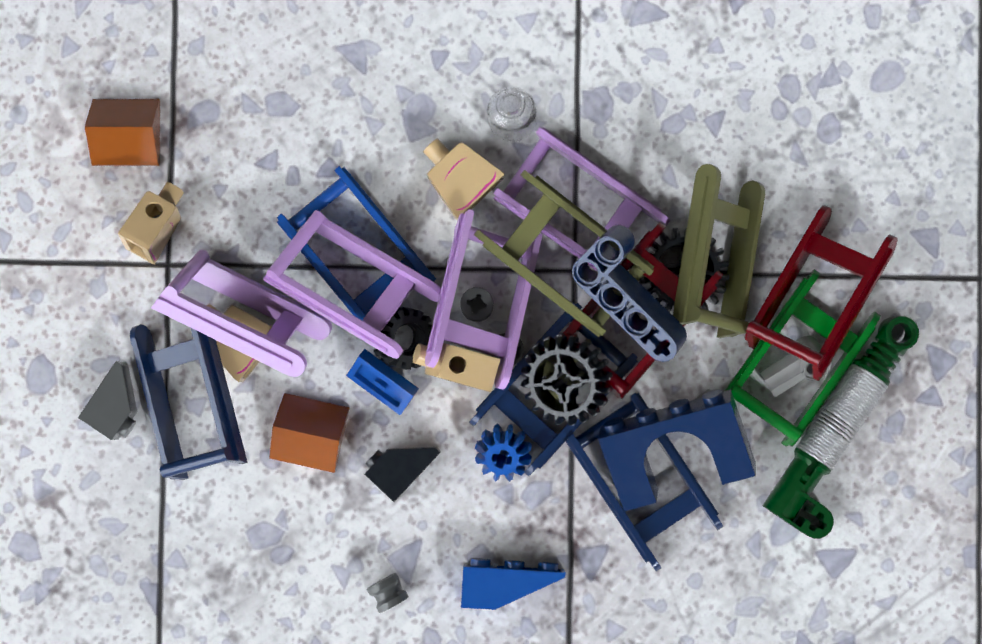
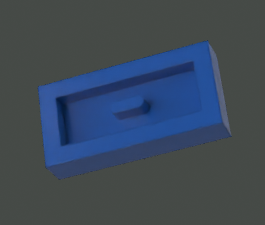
M366 349L358 356L346 375L399 415L403 413L419 390L418 387Z

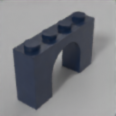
M720 389L711 390L703 394L701 398L691 401L679 399L672 402L669 407L659 410L655 408L644 409L634 417L624 420L622 417L612 418L600 426L598 441L624 511L657 503L658 486L646 451L655 439L667 433L685 432L701 439L711 451L722 485L756 476V461L731 389L723 392Z

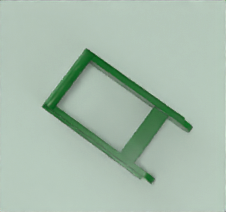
M814 269L807 278L802 279L769 326L770 329L780 333L793 315L825 339L828 338L837 321L804 298L816 282L820 272ZM873 312L857 334L850 330L848 331L839 347L844 353L794 425L741 388L771 346V344L761 339L725 391L731 389L733 397L737 402L786 435L781 444L786 447L788 445L793 447L875 331V326L880 320L881 315Z

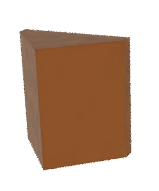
M92 99L85 123L92 166H160L159 99Z
M284 393L272 427L269 459L335 473L350 407Z

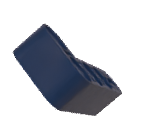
M622 225L612 226L575 262L572 268L573 278L651 357L661 362L670 361L685 343L687 338L686 330L620 264L633 249L635 239L633 233L627 227ZM609 240L615 242L619 246L620 251L612 248ZM588 263L593 264L596 267L597 272L591 270L588 266ZM612 287L617 288L622 293V296H618ZM637 312L644 314L647 321L641 319Z

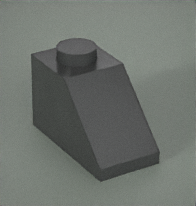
M115 361L78 417L110 440H119L121 436L126 438L136 424L133 418L137 413V407L127 364Z

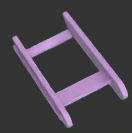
M539 127L536 131L539 141L505 190L501 191L497 188L494 192L495 196L493 199L524 220L530 210L514 200L527 182L521 176V173L526 170L532 174L551 147L624 198L604 227L608 230L615 225H622L629 229L640 211L665 226L670 222V219L661 212V209L544 127ZM549 223L541 231L542 234L578 259L587 251ZM588 263V266L597 271L596 267L593 264Z
M468 209L465 214L461 213L454 229V238L426 350L425 365L432 368L436 366L444 341L492 355L500 359L494 384L496 388L503 390L506 388L511 377L531 284L518 275L504 337L449 319L468 239L484 244L474 235L477 230H480L500 247H503L508 241V238L471 226L475 211ZM541 233L522 256L521 263L533 273L543 234Z
M317 210L312 213L263 278L268 284L395 359L400 357L403 349L396 341L381 333L383 328L412 289L435 302H438L441 287L435 282L329 221ZM315 232L394 278L362 321L283 274Z
M199 250L151 307L292 377L301 375L307 367L305 356L298 350L286 345L294 332L297 330L313 339L323 340L328 337L332 330L330 320L305 305L209 259L210 256L205 250ZM193 279L277 321L265 335L180 292Z

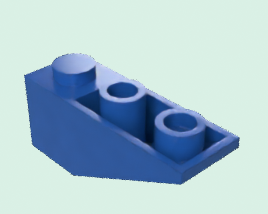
M471 558L470 564L463 565L461 608L496 610L564 579L566 572L564 569H558V563L538 562V568L524 567V561L505 560L504 566L491 565L490 559Z

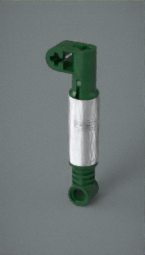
M906 316L889 317L880 323L878 334L875 337L877 343L872 341L870 346L873 349L868 348L865 352L868 356L863 355L861 359L854 360L849 370L843 375V378L837 384L838 386H836V389H834V392H832V395L824 404L825 406L818 413L819 416H816L814 423H811L802 440L796 445L794 459L762 505L774 515L813 539L827 536L833 528L834 518L832 513L825 506L811 498L810 494L822 476L830 474L831 470H833V467L841 459L840 456H843L842 453H845L844 451L848 448L849 443L852 442L856 433L859 432V428L867 420V417L875 408L874 406L877 405L876 403H878V400H880V397L890 384L889 377L892 374L889 369L894 370L896 368L894 362H900L901 359L898 355L904 356L906 351L917 343L919 328L911 318ZM896 324H900L905 331L904 338L900 342H896L892 337V329ZM806 500L809 503L804 511L816 516L819 520L817 526L812 525L809 520L802 516H799L795 523L792 522Z

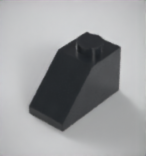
M437 447L390 448L384 454L377 450L365 463L369 470L364 475L395 502L441 451Z

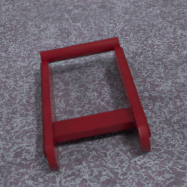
M825 205L816 213L754 321L752 320L746 330L747 333L744 336L745 340L748 341V347L755 349L761 339L812 364L813 379L820 381L890 261L898 241L897 237L891 234L888 235L875 257L870 258L822 236V233L830 220L832 209ZM810 254L862 277L820 352L768 328L769 323Z
M660 222L652 231H648L633 250L654 266V271L650 276L646 273L643 275L675 301L679 277L647 251L666 228ZM627 258L621 263L627 271L634 265ZM719 270L704 285L701 306L717 289L715 285L723 276ZM591 299L582 311L589 317H592L600 306ZM576 319L563 332L567 340L571 335L577 334L584 326ZM647 353L625 380L608 366H605L603 371L613 373V377L605 382L612 386L615 390L614 395L617 398L623 399L654 363L655 359Z

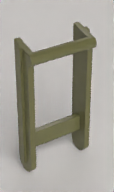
M704 164L695 175L673 316L682 325L701 322L718 327L717 338L734 337L747 333L746 330L749 325L745 318L765 200V188L760 182L751 180L742 186L738 205L718 199L721 172L717 166ZM714 220L734 227L727 269L729 280L725 281L726 291L723 294L720 313L700 308Z
M524 170L521 176L543 193L540 200L503 247H500L480 230H477L474 235L484 243L482 245L484 248L597 337L603 336L606 330L602 326L610 318V315L603 308L600 307L592 318L589 317L519 260L560 207L598 237H601L607 229L538 175L534 177ZM609 240V243L612 246V248L620 251L619 246L615 242ZM631 250L625 257L634 264L628 272L637 281H639L644 273L649 276L653 273L654 266L634 250ZM617 288L613 290L618 296H622V293Z

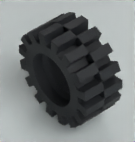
M399 307L381 333L395 340L397 330L401 326L408 325L413 331L412 344L397 359L384 354L378 349L373 350L375 355L381 357L380 360L385 364H389V366L405 370H411V367H421V365L413 363V354L418 344L428 346L432 325L429 324L432 321L431 318L423 315L424 312L420 310Z

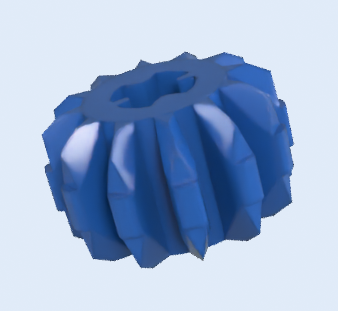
M497 423L494 425L493 432L485 429L482 432V440L476 442L475 450L479 452L475 457L476 464H484L482 467L483 475L492 471L495 482L500 479V475H504L509 482L513 480L514 473L522 476L525 473L524 465L531 463L532 456L529 452L531 451L532 444L531 442L523 441L525 439L524 430L514 434L512 424L508 425L506 431H503ZM501 450L507 451L506 455H501L499 453L501 452Z

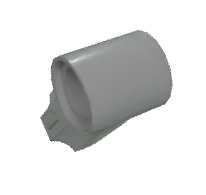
M803 336L796 340L817 352H820L822 348L813 336ZM788 354L759 372L774 397H777L804 379L815 380L813 379L812 364L792 354ZM831 362L822 377H824L830 371L832 365Z

